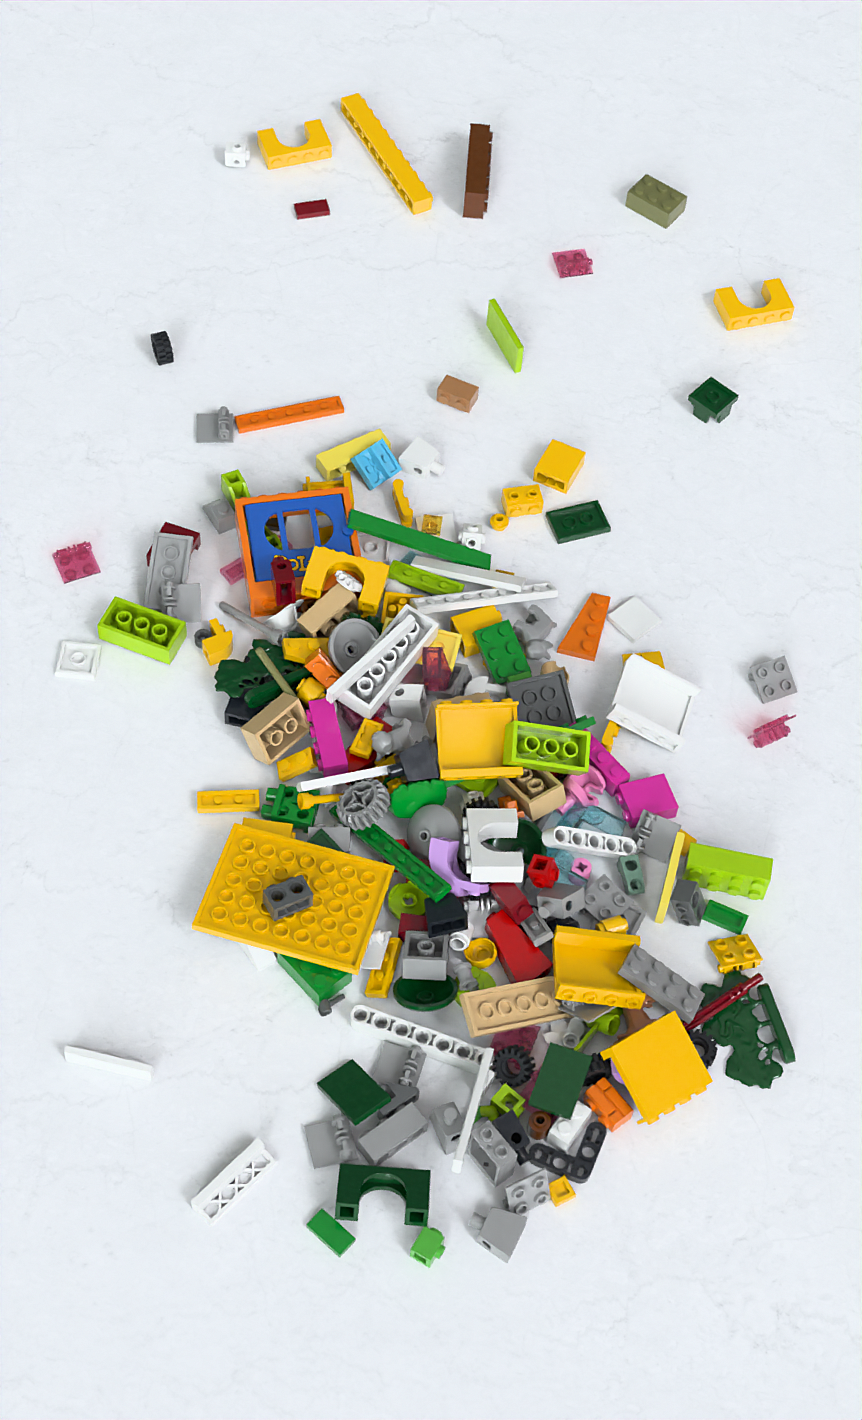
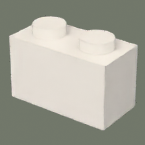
M577 1101L571 1120L559 1117L550 1129L546 1142L559 1151L566 1153L589 1121L592 1110Z

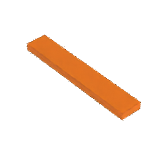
M334 396L234 416L240 434L344 413V407L340 396Z

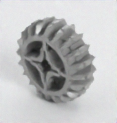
M364 778L361 782L356 781L354 785H349L347 790H343L344 794L339 796L340 801L336 803V811L340 821L346 827H350V829L352 828L356 831L359 828L364 830L366 826L371 828V825L377 823L378 819L384 818L383 813L388 812L387 807L391 805L389 802L390 795L387 788L377 779L369 778L366 780Z

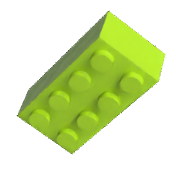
M116 596L97 625L99 639L169 665L187 637L185 621Z
M514 720L505 725L503 765L523 766V768L580 776L589 771L591 732Z
M691 842L684 862L682 880L696 881L700 888H705L712 892L720 891L732 896L740 895L752 900H763L771 881L773 858Z

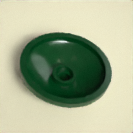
M518 819L517 838H490L488 840L489 844L504 852H519L520 849H523V862L529 865L534 854L543 856L547 854V846L542 841L543 832L534 823L525 819Z
M446 974V980L404 979L401 976L393 985L394 999L403 1007L417 1012H432L443 1009L451 1004L458 994L457 983L448 974Z

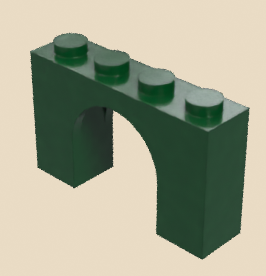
M340 1163L335 1220L358 1221L359 1204L362 1197L374 1190H388L399 1195L405 1203L404 1225L427 1227L431 1170Z

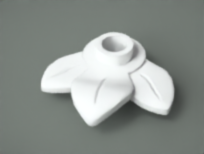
M576 1017L572 1018L569 1023L564 1020L552 1021L550 1024L551 1032L545 1033L543 1037L548 1045L552 1042L574 1050L584 1034V1025L582 1020ZM571 1041L574 1043V1045L569 1046L567 1045V1042Z

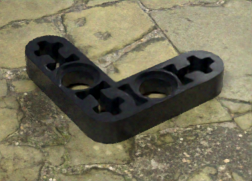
M595 1121L590 1123L576 1157L545 1144L535 1143L529 1149L530 1163L541 1169L546 1168L547 1171L562 1177L565 1175L568 1180L575 1183H585L590 1178L605 1140L606 1127L601 1122ZM595 1129H598L600 1131L594 1143L591 1139ZM589 1147L593 1149L595 1155L590 1158L583 1155L582 1150ZM538 1150L542 1152V1156L539 1159L535 1158V1153ZM549 1154H550V1155H552V1156H551L550 1162H549V1164H548V1163H546V1161H547V1158H548V1156H549ZM561 1158L565 1161L566 1166L561 1169L554 1166L553 1161ZM570 1163H572L573 1166H572L571 1171H570V1173H569V1172H567V1171H568V1169H569ZM580 1168H583V1169H584V1174H582L581 1176H578V1175H577V1172H578V1171H576V1170H579Z

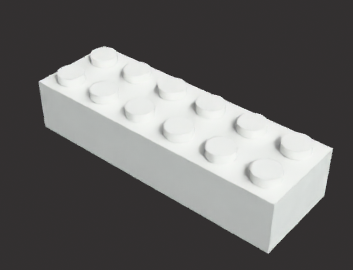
M408 604L402 608L367 652L410 614L415 618L414 629L336 699L364 718H372L438 635L439 624Z

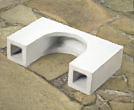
M467 808L466 817H462V829H466L463 832V843L467 844L465 846V859H469V861H466V873H470L471 882H522L524 870L522 852H496L485 848L481 844V842L490 838H517V809Z

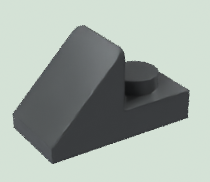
M387 1082L385 1091L390 1095L391 1102L378 1110L377 1117L379 1120L385 1117L390 1118L401 1105L416 1102L419 1100V1089L417 1087Z

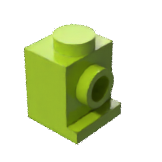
M506 1083L490 1101V1105L495 1106L502 1115L513 1109L519 1119L526 1110L523 1107L526 1100ZM510 1103L513 1108L509 1109L505 1104Z

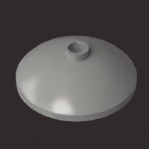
M357 618L344 620L333 629L328 641V651L333 665L339 672L344 674L365 655L380 636L377 630L367 621Z
M436 804L426 805L418 809L410 819L407 828V842L411 853L418 859L429 860L431 837L442 836L457 840L460 847V824L456 816L448 808Z

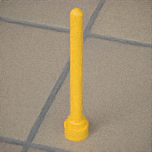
M308 792L299 793L297 796L298 807L300 810L310 809L314 804L340 801L339 796L344 793L313 796Z

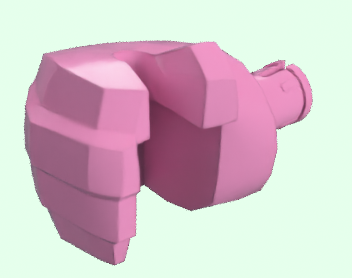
M589 765V771L580 776L568 774L563 782L567 803L555 809L556 812L563 816L574 804L581 809L585 806L597 807L599 804L597 797L590 795L589 792L603 794L606 782L601 773Z

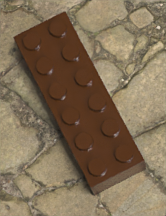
M470 123L463 209L464 218L483 219V212H487L488 202H485V200L488 201L490 178L486 177L490 176L492 143L489 142H492L493 132H490V125Z

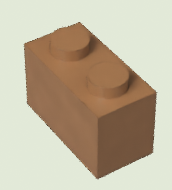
M446 374L437 388L436 401L469 413L478 399L479 387Z

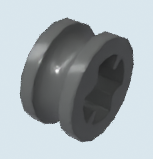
M200 629L195 632V645L198 648L202 649L201 637H205V639L212 637L211 632L207 629Z

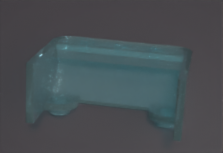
M586 806L569 809L555 827L565 826L580 829L583 823L586 822L606 834L623 837L626 821L598 806ZM547 847L546 856L554 858L560 871L559 878L555 882L582 886L585 891L588 879L571 871L574 866L573 855L562 849Z

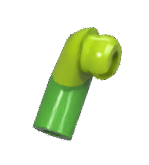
M493 1105L479 1106L474 1124L482 1117H488V1120L493 1122V1120L499 1117L497 1108Z

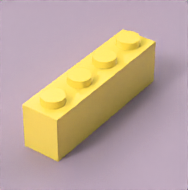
M381 429L370 431L361 437L354 438L349 442L337 445L330 450L316 455V468L326 481H331L342 476L343 473L356 470L351 458L383 438L390 451L391 443Z

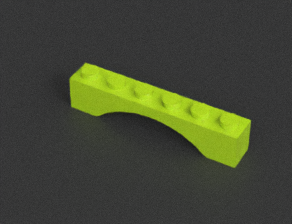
M238 469L221 474V490L235 512V499L251 497L247 484ZM245 521L247 535L249 537L247 521ZM265 525L264 533L268 542L275 548L282 550V543L277 534L273 533Z

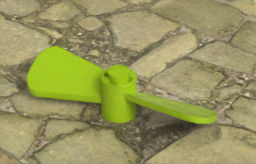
M622 1007L612 1009L593 1022H586L590 1031L574 1050L582 1053L597 1031L609 1036L615 1035L620 1027V1016L623 1014Z

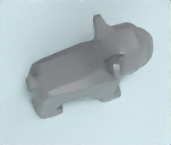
M532 604L527 610L529 616L526 619V622L530 624L517 620L513 625V630L517 640L526 646V658L540 660L544 657L549 660L551 656L547 649L552 648L553 644L545 639L550 634L552 628L557 627V623L552 622L550 617L541 608Z
M403 718L399 723L400 725L394 724L392 727L393 731L389 733L377 731L372 735V747L377 752L375 761L378 762L390 753L398 754L418 743V741L414 743L409 735L412 723L408 719ZM426 735L423 736L422 741L428 739L429 745L431 747L433 740H431Z

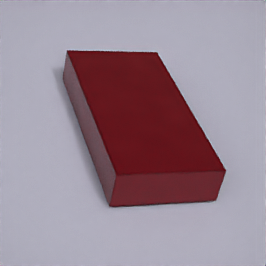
M327 199L294 204L297 220L330 215Z

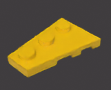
M283 638L284 659L305 664V659L319 647L329 656V638Z

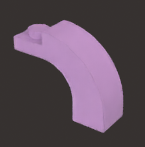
M442 836L431 837L429 847L430 866L436 874L451 885L452 890L449 893H454L455 896L460 897L468 895L480 896V893L489 892V883L471 882V878H468L461 872L457 863L459 841Z

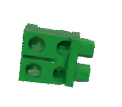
M279 784V788H267L266 801L274 802V805L263 804L261 817L275 822L293 824V828L302 829L303 833L308 834V827H313L320 804H314L310 809L300 810L297 796L299 793L306 792L317 796L320 795V791L312 789L299 792L296 787Z

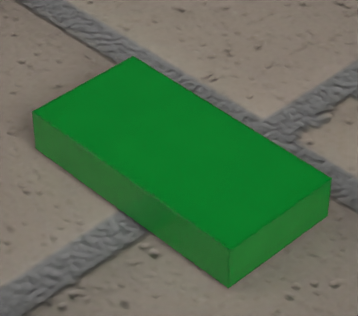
M710 899L702 920L741 935L749 915Z
M323 1208L306 1224V1227L339 1258L356 1241V1238Z

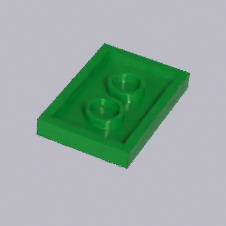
M509 619L472 633L494 684L502 685L507 683V679L510 676L528 671L532 672Z

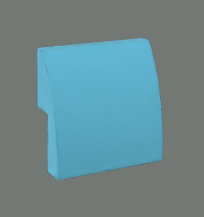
M383 438L351 458L352 463L370 490L402 470Z

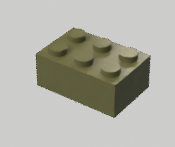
M645 174L627 192L625 207L667 229L685 211L688 196Z

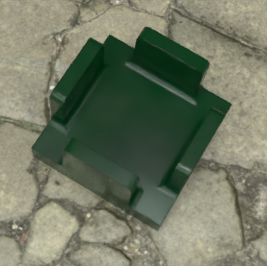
M710 377L689 395L688 401L694 406L693 415L707 423L711 416L717 419L716 422L721 423L730 414L731 407L738 400L739 395L713 377Z

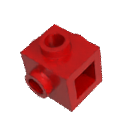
M538 854L533 855L527 869L532 884L538 888L546 887L552 889L554 882L558 880L560 874L554 858Z

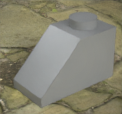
M218 499L202 506L219 534L236 528L235 512L227 500Z

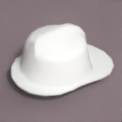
M300 599L296 603L288 605L263 623L270 624L273 630L281 629L287 633L295 630L298 625L297 609L304 600Z

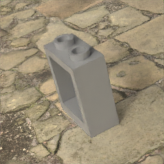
M488 1120L471 1132L467 1154L496 1188L513 1175L517 1153Z

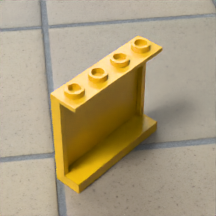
M510 698L501 699V702L484 699L480 700V703H472V700H462L460 704H452V701L439 702L440 704L436 705L435 723L439 780L520 778L523 775V766L503 765L505 725L514 720L518 721V701L513 702V699Z
M557 925L554 937L552 938L555 999L641 1009L646 993H641L639 988L618 974L634 944L640 946V936Z
M675 1010L659 1017L600 1052L603 1060L611 1057L643 1118L636 1121L637 1124L647 1122L649 1125L660 1119L659 1114L663 1113L666 1115L676 1109L674 1105L677 1103L682 1105L692 1099L690 1095L693 1093L695 1095L703 1093L707 1090L706 1085L713 1082Z

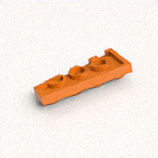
M596 593L590 595L557 648V653L595 661L611 597Z

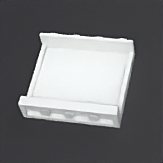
M633 653L624 663L606 718L676 753L685 743L686 739L683 738V733L695 696L701 692V688Z

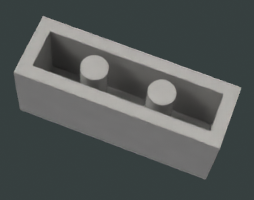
M412 1102L408 1105H401L390 1118H383L377 1123V1127L371 1131L366 1130L359 1136L357 1149L371 1166H379L427 1131L428 1121Z

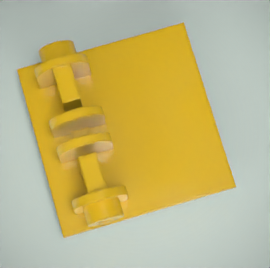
M748 934L708 942L719 962V965H717L719 973L733 972V968L736 971L739 970V967L741 971L757 968V965H760V961L763 960Z

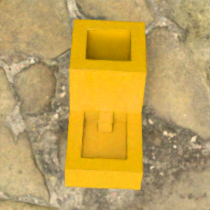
M217 618L209 620L212 637L202 640V650L210 666L220 663L221 660L228 659L233 651L232 631L226 632L224 625H220Z

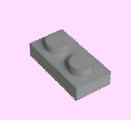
M533 907L534 913L521 922L520 925L534 946L537 947L552 939L554 935L536 908Z

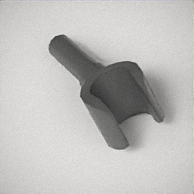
M341 994L329 1001L327 999L322 1000L318 1007L320 1015L323 1017L332 1013L331 1006L345 999V995Z

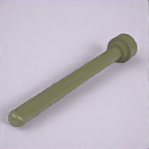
M258 647L255 651L283 692L298 698L263 648ZM301 703V705H302L304 711L307 710L308 708H305V707L303 706V704Z

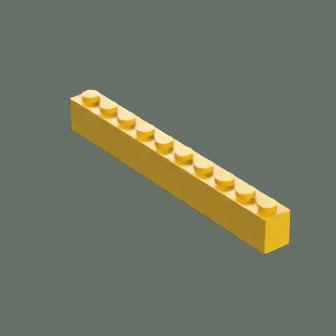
M359 93L341 98V112L412 214L415 215L431 210L433 202L431 192H428L424 182L418 178L417 172L413 171L409 161L404 158L402 151L396 147L394 140L389 137L387 130L382 127L380 120L375 117L373 110L367 106L365 99Z

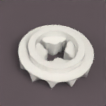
M338 570L335 573L336 580L342 586L352 592H361L362 584L350 574L342 570Z

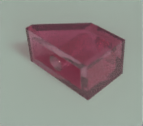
M423 647L422 669L427 691H446L452 673L443 648Z

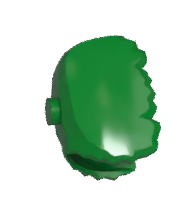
M388 776L384 778L382 785L388 788L387 783L392 779L400 778V776L394 778ZM437 778L409 782L407 786L401 784L390 794L389 802L391 805L387 809L398 818L411 819L414 813L423 806L432 804L443 806L447 798L448 789L444 780H437Z

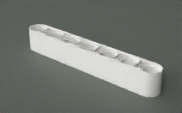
M356 1005L351 1010L350 1024L353 1030L406 1048L418 1045L421 1047L420 1051L427 1054L426 1057L476 1075L478 1074L479 1061L482 1060L485 1048L365 1005ZM362 1016L365 1019L360 1021L356 1017ZM381 1023L384 1024L385 1027L378 1028L376 1025ZM404 1031L406 1034L398 1035L396 1032ZM424 1038L426 1042L421 1043L417 1039ZM443 1045L447 1047V1049L440 1050L437 1047ZM465 1053L468 1056L463 1058L460 1057L458 1054ZM494 1055L492 1056V1061L489 1068L491 1071L493 1068L492 1062L494 1061Z

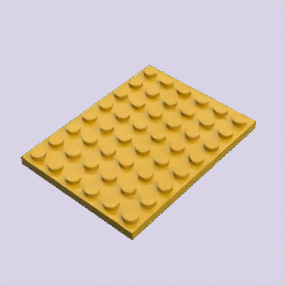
M234 823L193 920L192 929L358 975L393 877L395 866ZM303 875L313 893V906L273 921L263 903V890L270 885L282 883L290 877Z

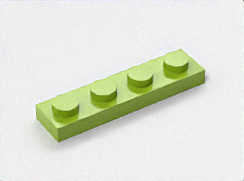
M393 560L390 565L388 578L429 593L444 595L460 593L464 590L465 585L411 565Z

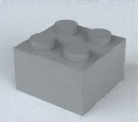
M406 931L403 951V978L446 980L449 934L429 938L426 931Z

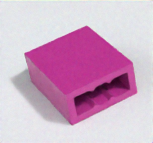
M664 773L620 784L617 793H615L616 803L621 805L623 819L625 822H628L630 829L636 828L643 809L666 819L674 818L677 815L679 806Z

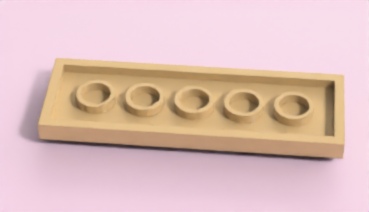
M554 976L459 995L471 1038L574 1017L558 1009L563 1004L562 1000L555 999Z

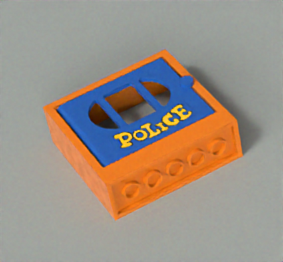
M337 486L330 489L319 488L312 491L301 490L294 493H278L276 495H260L258 497L235 499V523L250 616L252 618L276 615L290 605L276 606L270 563L277 556H282L284 560L289 559L291 561L296 583V601L300 599L304 601L309 599L318 600L301 595L302 583L314 547L289 550L283 517L310 514L315 546L326 547L336 552H345L355 557L361 556L357 531L347 528L349 512L352 509L348 487ZM321 512L329 517L333 525V534L324 545H321L316 513ZM269 518H277L282 550L272 546L265 536L264 528ZM245 521H247L248 533L257 582H255ZM345 571L347 574H350L352 577L358 580L363 586L361 579L357 575ZM335 573L326 580L321 598L331 587L339 583L336 580ZM287 583L281 584L282 588L287 586ZM353 592L357 599L360 598L361 592ZM301 606L297 609V612H301Z

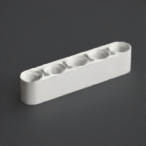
M557 826L546 829L542 833V841L547 847L614 859L634 855L637 849L635 841L631 838L577 828Z

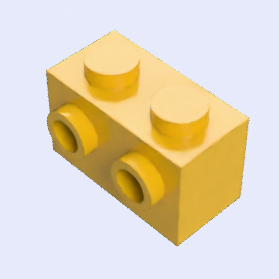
M539 484L502 489L501 502L507 517L542 513L544 501Z

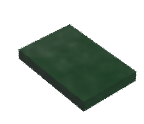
M598 500L548 511L545 515L558 544L608 533L611 530Z
M550 1042L528 1106L571 1120L593 1057Z
M353 1059L317 1082L318 1089L355 1126L391 1102L390 1095Z

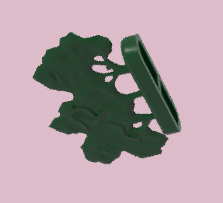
M298 631L288 632V638H306L305 634L298 633ZM253 639V649H250L247 654L250 658L249 662L245 663L235 659L221 660L214 676L217 681L215 684L216 691L226 692L229 697H239L243 694L245 688H252L244 697L245 703L250 708H256L271 702L283 693L275 679L262 685L259 684L262 677L272 675L255 651L258 647L263 648L280 674L286 669L293 671L283 675V678L293 692L303 678L313 677L316 679L306 667L301 668L305 664L298 663L295 666V661L284 659L282 646L273 645L265 639ZM242 680H251L254 683V685H252V683H249V685L243 683Z
M736 970L725 974L722 987L720 988L714 984L704 983L700 989L705 994L701 1002L702 1008L740 982L744 983L750 978L746 975H741V972ZM768 983L757 986L758 1000L750 997L749 989L746 995H743L740 999H737L734 1003L715 1014L713 1019L705 1022L702 1033L703 1030L707 1031L706 1036L708 1037L711 1034L713 1036L712 1039L716 1040V1043L722 1047L731 1045L734 1048V1052L726 1061V1076L733 1080H739L748 1087L758 1085L762 1089H770L772 1080L781 1077L784 1072L783 1067L778 1062L772 1060L774 1049H778L781 1059L785 1064L795 1062L796 1058ZM746 999L750 1003L743 1004L742 1001ZM757 1005H761L767 1020L759 1021L752 1014V1010ZM764 1026L770 1027L774 1041L768 1044L762 1042L757 1035L758 1029ZM760 1043L764 1046L760 1048L757 1044ZM767 1048L768 1051H765L767 1056L760 1060L758 1058L759 1053ZM770 1059V1064L766 1065V1060Z

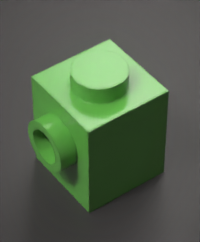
M424 1226L411 1247L410 1257L430 1268L435 1258L440 1259L446 1247L443 1246L445 1237L436 1228Z

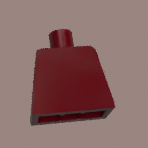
M277 556L270 563L276 606L296 603V583L291 561L289 559L284 560L282 556ZM287 583L285 588L281 587V584Z

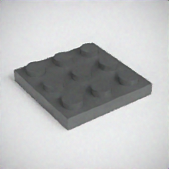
M564 670L505 684L509 698L513 699V702H519L517 706L518 721L555 727L566 723L571 725L575 722L576 715Z

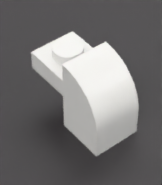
M480 676L468 683L464 696L478 692H488L493 702H501V699H505L506 686L488 683L489 676Z

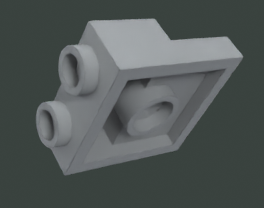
M455 663L453 672L428 666L419 684L424 685L425 694L436 696L437 699H449L456 696H464V687L472 680V675L466 664Z

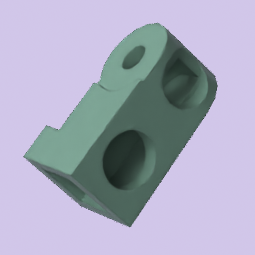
M638 854L619 857L617 869L621 874L626 895L643 894L645 892V885Z

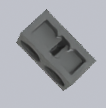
M299 875L264 889L263 903L273 921H277L313 906V893L303 875Z
M677 879L670 901L678 921L685 926H699L707 906L699 884L696 881Z

